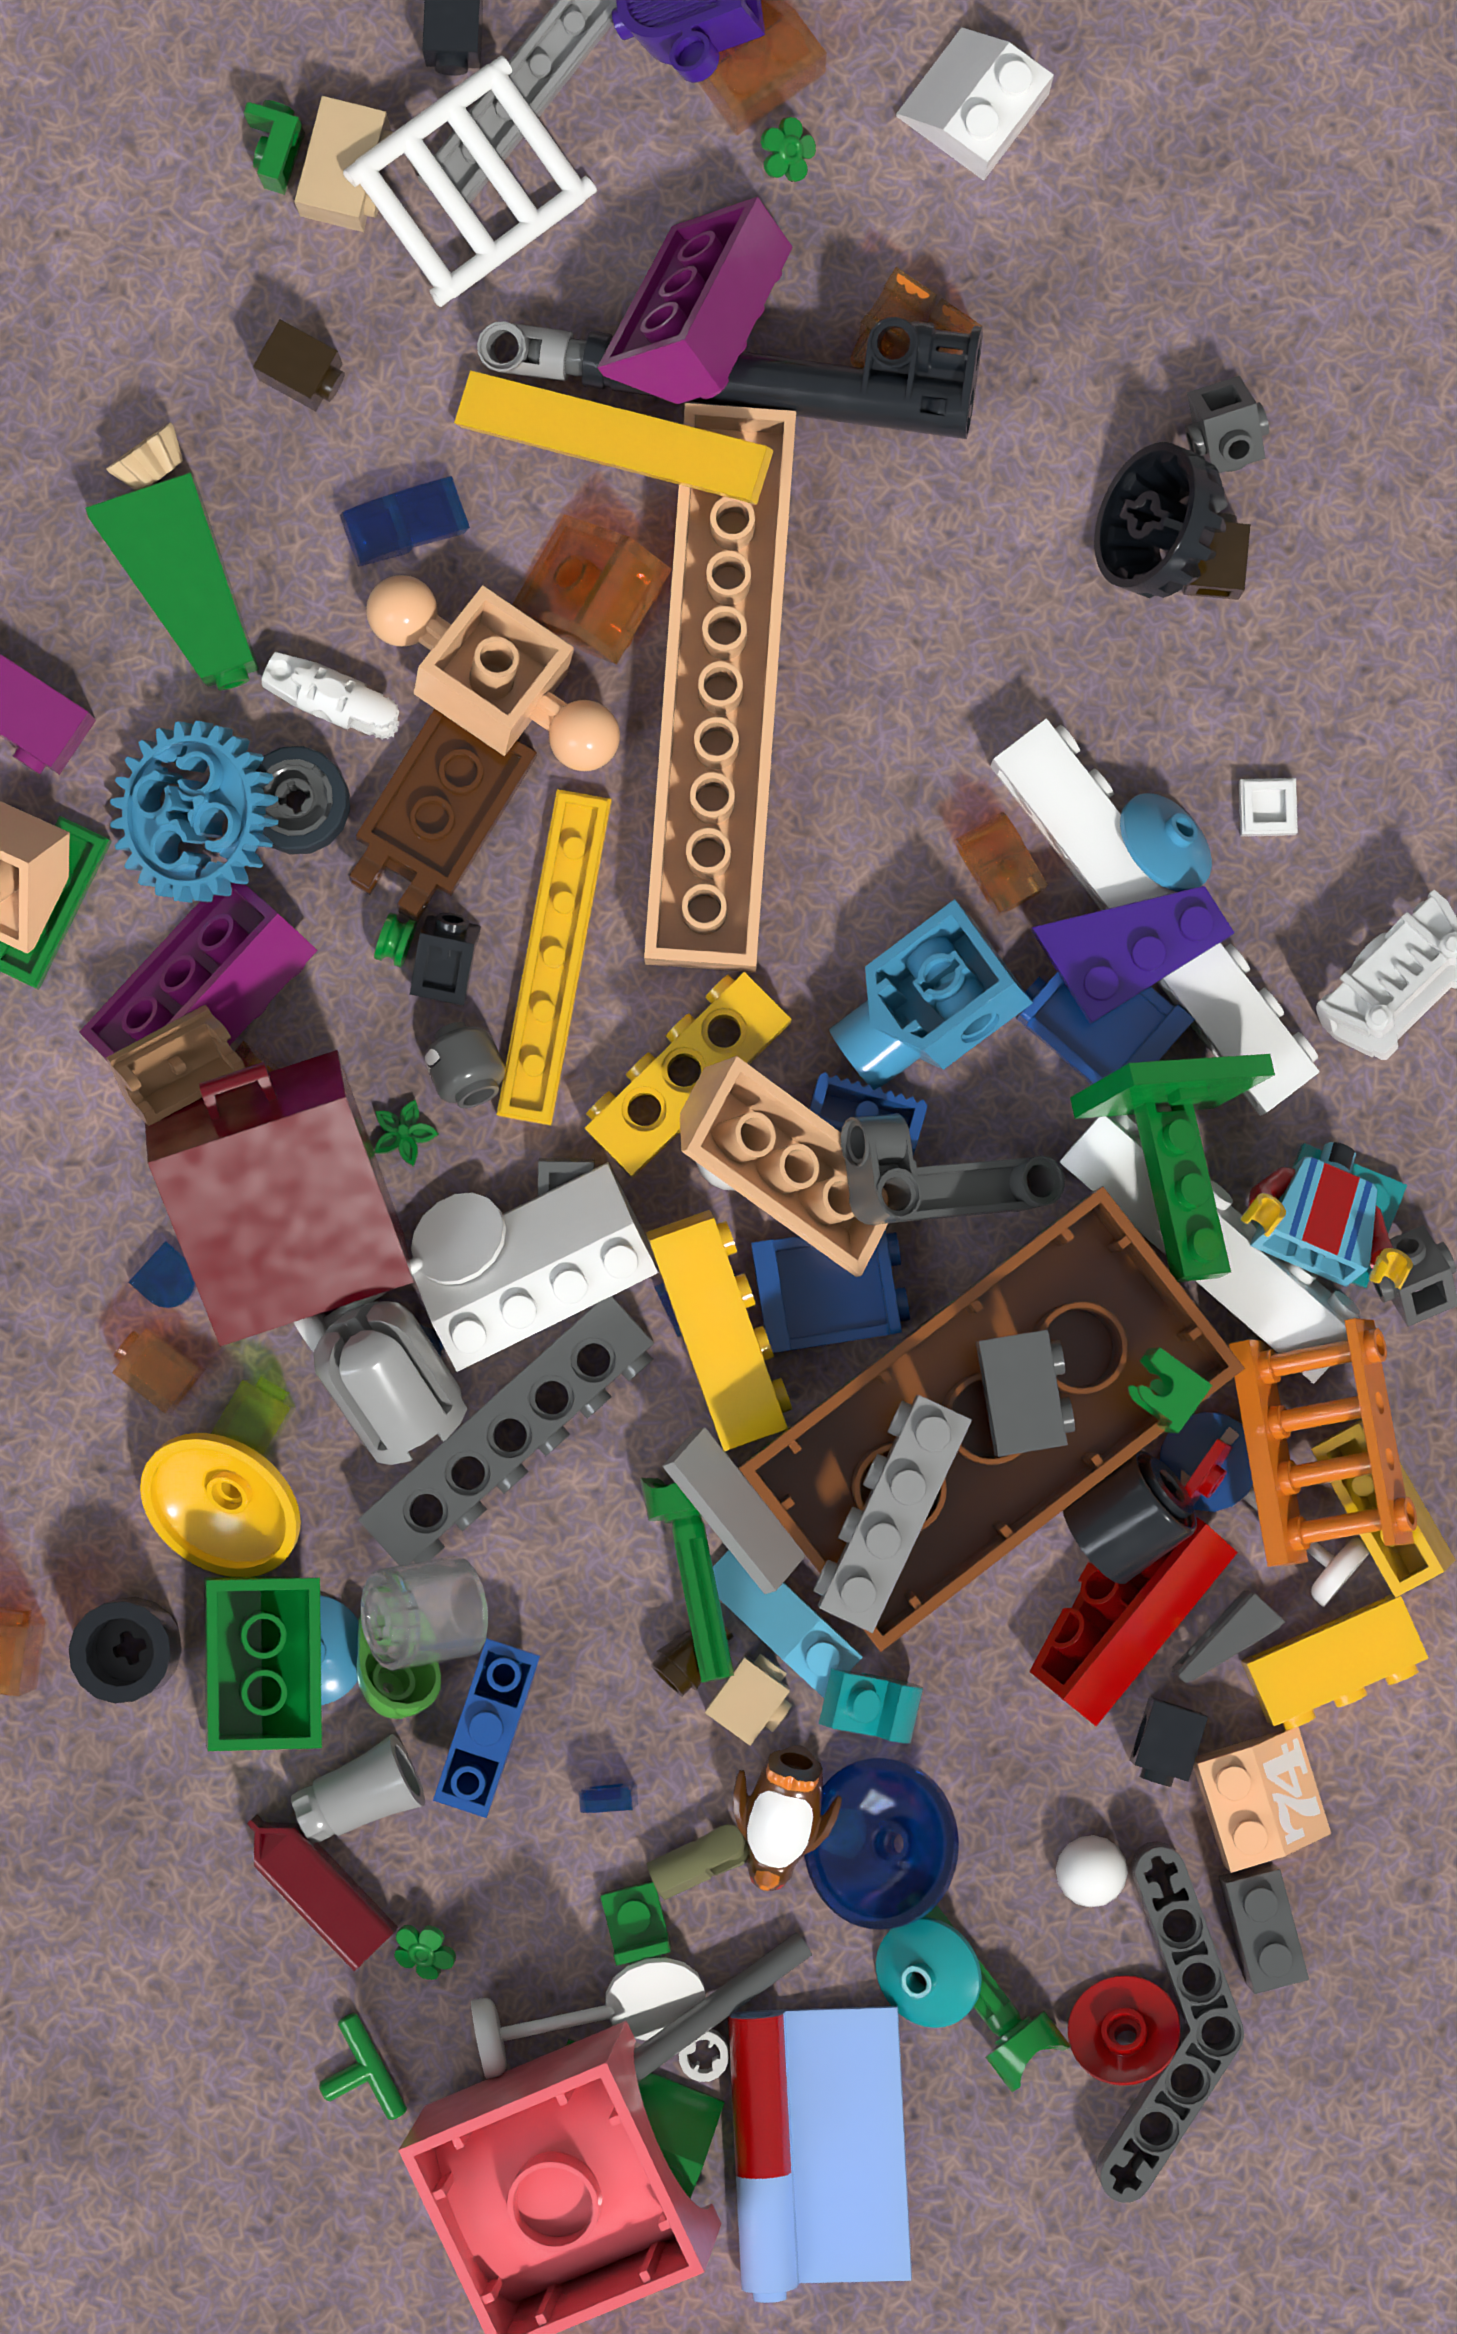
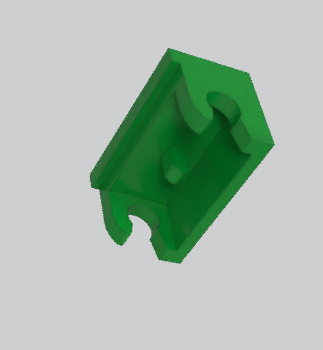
M1148 1348L1139 1362L1150 1374L1157 1375L1160 1380H1152L1150 1388L1143 1385L1138 1387L1129 1385L1128 1393L1136 1404L1160 1420L1157 1425L1165 1432L1179 1433L1213 1385L1162 1348Z

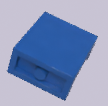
M1058 972L1048 983L1040 976L1025 991L1033 1003L1024 1009L1017 1018L1019 1022L1091 1085L1128 1063L1159 1061L1195 1020L1179 1005L1176 1007L1172 1006L1152 987H1149L1090 1024Z
M886 1230L884 1231L862 1276L859 1277L849 1273L800 1236L751 1243L763 1324L773 1353L902 1333L900 1322L910 1320L905 1287L895 1289L892 1266L901 1265L896 1232L886 1233Z

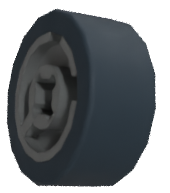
M304 746L281 747L263 755L264 759L256 769V772L270 773L274 777L263 788L264 794L278 796V802L266 807V815L276 818L278 825L264 827L263 835L273 842L272 848L294 855L311 854L330 845L343 831L350 813L349 789L338 767L323 753ZM301 791L306 794L308 799H305L302 804L301 812H295L293 808L287 806L286 800L291 792Z

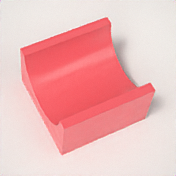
M627 2020L510 2069L498 2077L489 2078L425 2105L398 2150L485 2334H556L695 2277L706 2270L722 2223L713 2204L700 2208L687 2196L662 2154L641 2098L634 2064L636 2040Z

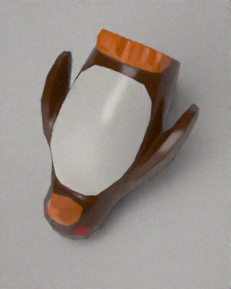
M794 1745L771 1753L763 1766L751 1795L747 1793L745 1771L739 1770L736 1776L733 1792V1813L738 1829L748 1845L749 1859L747 1868L750 1880L761 1890L774 1891L785 1886L791 1879L794 1867L805 1854L815 1850L829 1836L842 1806V1797L837 1795L825 1814H821L823 1767L809 1750L801 1745Z

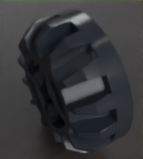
M1158 442L1144 447L1122 466L1103 498L1095 526V557L1102 575L1108 582L1146 598L1154 596L1165 598L1182 590L1183 585H1188L1201 577L1198 563L1201 560L1208 561L1215 558L1217 553L1210 548L1214 534L1226 531V524L1217 513L1228 506V500L1224 487H1222L1223 484L1219 471L1214 464L1206 461L1204 456L1173 443ZM1189 496L1187 504L1179 502L1183 498ZM1160 549L1168 552L1163 560L1161 558Z

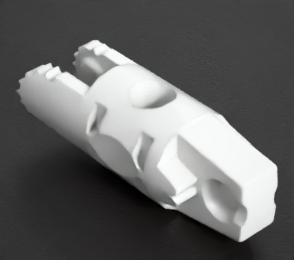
M274 652L262 676V687L296 708L348 730L351 727L367 735H374L375 738L379 737L381 740L383 738L389 739L391 736L394 737V733L398 732V705L395 704L394 700H390L389 697L385 698L383 694L367 688L366 683L341 674L319 663Z

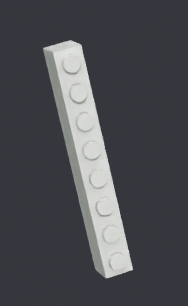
M1046 718L993 759L990 766L1101 911L1177 893L1154 882L1134 862L1121 835V814L1109 800L1114 795L1111 786L1095 768L1088 773L1075 756L1080 752V748L1065 727L1059 725L1054 729ZM1219 943L1157 983L1175 1007L1179 1005L1195 1019L1190 1026L1214 1057L1256 1054L1271 1055L1275 1076L1243 1092V1095L1261 1116L1320 1072L1313 1063L1318 1059V1055L1301 1033L1297 1032L1292 1036L1279 1018L1284 1015V1011L1273 995L1265 988L1258 992L1245 975L1250 971V967L1239 951L1231 944L1224 948Z

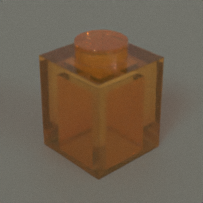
M146 1328L141 1335L135 1330L132 1331L122 1342L114 1354V1358L120 1362L112 1373L166 1414L174 1412L206 1369L155 1329Z

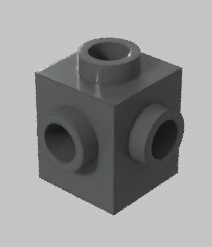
M1240 376L1187 392L1192 424L1185 426V434L1190 451L1204 456L1206 461L1216 466L1219 473L1237 471L1247 464L1266 459L1262 436L1268 435L1270 432L1268 419L1260 402L1256 403Z
M1424 1225L1391 1238L1390 1242L1393 1248L1407 1254L1412 1260L1413 1267L1401 1289L1395 1288L1394 1282L1386 1276L1383 1277L1379 1284L1373 1282L1381 1301L1385 1303L1391 1300L1408 1327L1456 1307L1457 1293L1452 1274L1456 1273L1457 1270L1447 1245L1444 1242L1435 1244Z

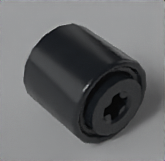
M1142 1450L1063 1510L1067 1526L1081 1550L1106 1577L1119 1584H1125L1193 1535L1197 1529V1519L1193 1503L1182 1482L1165 1463Z
M139 1597L115 1599L86 1613L74 1628L69 1644L70 1667L80 1686L95 1698L114 1704L134 1702L164 1686L177 1670L182 1653L180 1631L171 1614L156 1602ZM130 1631L134 1639L143 1638L146 1642V1648L138 1652L139 1662L132 1663L129 1655L119 1656L117 1652V1646L124 1643V1632Z

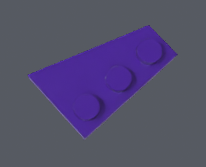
M1205 886L1031 928L1032 933L1090 1024L1234 934L1233 929Z

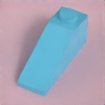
M730 1550L713 1566L719 1599L823 1698H825L831 1668L850 1672L863 1658L862 1654L785 1582L782 1583L777 1591L764 1594Z

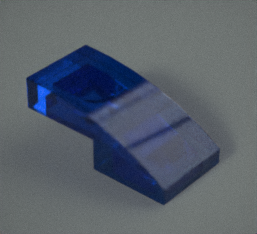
M452 476L389 494L340 514L358 567L408 554L414 547L462 535L470 528Z

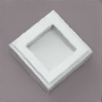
M1296 778L1240 779V836L1296 835L1298 833Z

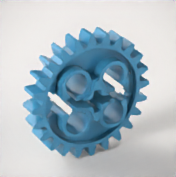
M178 721L175 722L174 730L158 728L156 729L157 743L147 740L139 742L140 750L144 756L142 759L126 757L125 762L133 772L130 778L116 777L115 782L125 789L124 797L110 800L111 805L122 809V817L110 822V827L122 829L125 833V836L114 845L115 849L132 852L124 867L127 870L141 871L138 883L143 886L155 887V895L174 897V901L192 903L193 899L194 901L212 902L213 895L230 896L232 895L231 882L245 885L249 882L248 875L244 869L245 866L257 868L263 866L260 857L255 853L257 847L272 848L273 842L263 835L264 827L278 825L276 818L266 815V807L278 802V796L264 794L263 788L273 780V774L256 772V769L264 759L263 755L247 752L250 740L233 736V729L214 726L213 723L195 721L194 725ZM162 762H174L179 769L204 773L209 765V780L205 785L204 782L183 779L180 774L168 772V768L160 764ZM175 783L178 784L179 787L169 786V784ZM163 789H164V790H165V801H164V803H163V805H162V807H161V805H160V796H161V793H162V791H163ZM227 816L228 829L223 836L222 825ZM208 837L221 839L217 841H211ZM181 839L186 843L205 845L207 850L220 853L219 856L226 858L227 862H211L212 858L207 854L183 851L179 858L178 845Z

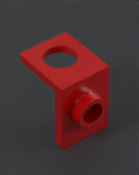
M1221 1439L1215 1441L1184 1486L1193 1506L1201 1494L1206 1498H1210L1226 1476L1227 1471L1221 1465L1232 1451L1233 1446Z

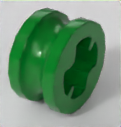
M390 912L382 927L374 959L382 961L384 958L389 957L393 959L394 966L401 968L411 947L417 921L409 919L408 922L403 923L398 920L397 914Z

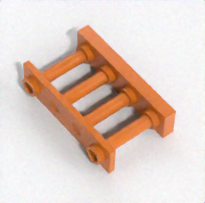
M1359 1318L1344 1320L1348 1340L1279 1354L1271 1349V1346L1263 1340H1245L1229 1344L1230 1350L1245 1368L1235 1376V1383L1268 1567L1289 1566L1308 1562L1307 1549L1314 1542L1381 1530L1385 1546L1414 1543L1412 1531L1417 1527V1514L1413 1501L1410 1497H1406L1382 1366V1362L1387 1357V1348L1381 1330L1375 1327L1374 1320ZM1352 1362L1358 1396L1286 1409L1284 1405H1281L1277 1386L1281 1376ZM1362 1418L1368 1452L1296 1465L1290 1459L1287 1438L1290 1437L1291 1431ZM1372 1474L1378 1508L1308 1521L1303 1516H1300L1297 1494L1300 1492L1301 1487Z

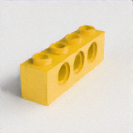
M745 972L736 980L728 974L719 981L705 996L711 1005L699 1017L694 1019L690 1013L686 1014L665 1035L671 1044L657 1058L650 1052L646 1053L626 1073V1076L632 1082L617 1097L608 1091L586 1112V1115L592 1121L585 1127V1130L632 1178L681 1132L680 1112L696 1082L687 1087L674 1084L668 1076L669 1067L674 1060L680 1057L692 1058L699 1064L701 1073L705 1067L738 1056L749 1065L791 1024V1018ZM721 1018L733 1020L739 1026L741 1032L739 1040L727 1048L714 1045L708 1037L710 1025ZM651 1096L661 1106L659 1118L648 1126L634 1123L629 1117L630 1104L637 1097Z

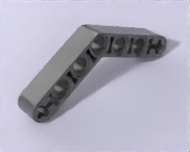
M1158 1841L1148 1842L1137 1849L1132 1857L1131 1871L1185 2023L1181 2027L1180 2042L1171 2062L1159 2074L1146 2081L1097 2158L1096 2174L1104 2192L1111 2199L1121 2203L1136 2201L1148 2191L1239 2051L1244 2039L1243 2024L1186 1865L1181 1856L1172 1847ZM1155 1856H1159L1165 1864L1172 1863V1867L1165 1870V1877L1174 1895L1164 1897L1160 1885L1152 1875L1145 1876L1144 1872L1152 1869L1150 1859ZM1183 1889V1894H1175ZM1153 1898H1161L1155 1904L1152 1902ZM1174 1909H1184L1191 1914L1192 1922L1189 1930L1177 1937L1167 1935L1163 1929L1164 1918ZM1198 1962L1207 1964L1210 1967L1211 1975L1206 1986L1197 1990L1187 1989L1183 1986V1973L1189 1965ZM1216 2016L1227 2018L1230 2029L1224 2040L1218 2043H1209L1202 2039V2027L1208 2019ZM1182 2064H1192L1199 2069L1197 2083L1187 2090H1178L1171 2086V2075ZM1151 2112H1162L1168 2116L1166 2130L1157 2137H1147L1140 2133L1142 2118ZM1132 2138L1135 2144L1142 2151L1149 2153L1150 2156L1145 2158L1138 2150L1131 2161L1135 2177L1131 2181L1122 2177L1116 2184L1111 2168L1115 2164L1121 2167H1125L1134 2155L1130 2144L1127 2143Z

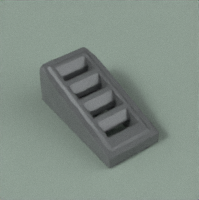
M1249 1590L1243 1591L1172 1667L1174 1669L1172 1672L1185 1683L1193 1681L1279 1629L1285 1621L1255 1593Z

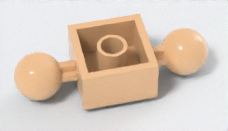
M408 575L391 576L378 583L372 590L367 601L366 615L368 623L376 636L390 645L404 647L420 643L431 650L418 667L414 695L503 756L506 755L533 720L549 731V743L553 754L568 768L577 771H592L601 768L613 758L619 746L620 730L618 722L611 711L604 705L591 700H577L567 704L553 694L567 676L574 651L573 646L483 585L452 625L437 615V602L432 591L425 583L415 577Z

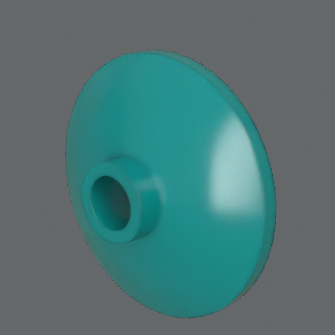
M928 1917L907 1919L893 1927L885 1935L878 1948L876 1974L879 1986L891 2006H898V2013L905 2019L924 2027H946L963 2019L975 2006L982 1984L980 1964L976 1953L967 1939L949 1924ZM915 1972H919L925 1977L926 1986L918 1981Z

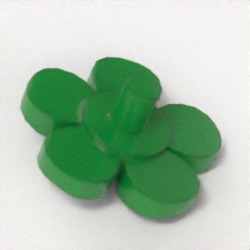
M783 118L780 121L779 129L771 127L765 129L762 133L760 140L762 148L772 152L764 160V169L772 178H780L785 174L789 181L798 182L807 175L808 166L804 159L814 157L816 144L812 136L802 135V124L797 118Z
M404 1925L396 1934V1941L400 1945L394 1953L396 1961L402 1967L409 1969L413 1968L416 1964V1973L423 1979H437L441 1969L452 1968L456 1961L455 1951L448 1946H441L445 1936L435 1926H425L421 1933H419L412 1925Z

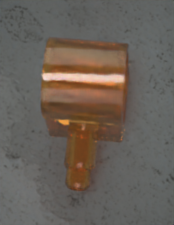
M1004 812L998 813L954 839L962 860L996 918L1044 892L1047 888L1046 880L1013 823Z

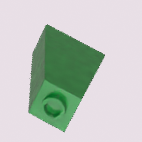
M188 473L86 507L89 520L207 687L217 685L218 690L223 691L247 683L250 680L248 673L259 670L198 484L192 474Z

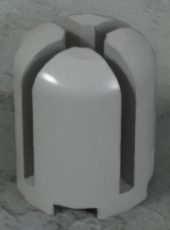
M390 1301L372 1302L347 1311L328 1327L313 1352L316 1375L377 1463L394 1465L413 1460L408 1451L423 1445L437 1434L443 1442L447 1440L461 1424L467 1411V1406L462 1400L460 1386L414 1315L406 1307Z

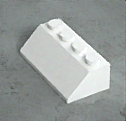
M607 1162L502 1214L506 1225L504 1246L495 1262L480 1276L463 1284L443 1285L431 1281L420 1270L413 1274L430 1321L458 1372L659 1273L650 1243L612 1168Z

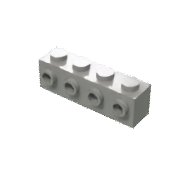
M920 1395L915 1396L912 1404L901 1401L887 1431L896 1436L886 1458L877 1453L863 1482L864 1486L872 1489L862 1510L852 1506L839 1533L838 1538L847 1543L838 1563L827 1560L813 1591L822 1595L818 1603L820 1609L873 1633L970 1426L971 1419Z

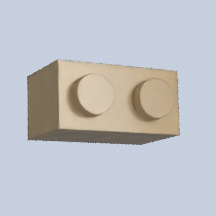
M325 96L321 97L294 201L301 217L364 232L368 216L376 218L379 210L360 184L354 187L344 177L343 170L393 133V131H390L391 127L386 111Z

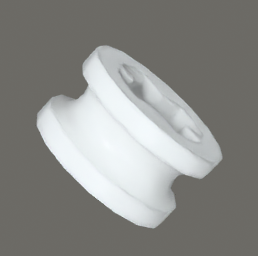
M714 2029L709 2030L679 2052V2063L683 2072L691 2079L699 2082H710L718 2078L726 2070L729 2062L728 2044L725 2038ZM699 2040H708L709 2048L715 2044L720 2051V2055L712 2058V2067L709 2069H699V2061L694 2065L689 2061L688 2054L695 2052L696 2042Z

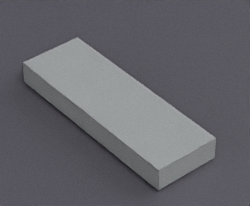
M705 1427L693 1431L662 1466L762 1592L768 1594L777 1591L806 1555Z

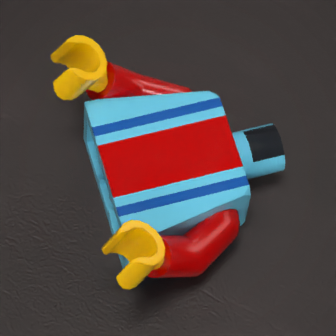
M1337 1142L1326 1143L1320 1160L1313 1157H1304L1293 1168L1280 1167L1252 1187L1249 1194L1248 1209L1240 1218L1245 1224H1248L1251 1219L1259 1223L1252 1237L1251 1247L1345 1287L1368 1270L1370 1265L1372 1271L1369 1274V1280L1371 1282L1379 1284L1383 1277L1386 1276L1394 1282L1395 1288H1402L1413 1267L1412 1260L1407 1254L1393 1248L1381 1209L1376 1206L1377 1189L1374 1184L1351 1174L1356 1153L1351 1147Z

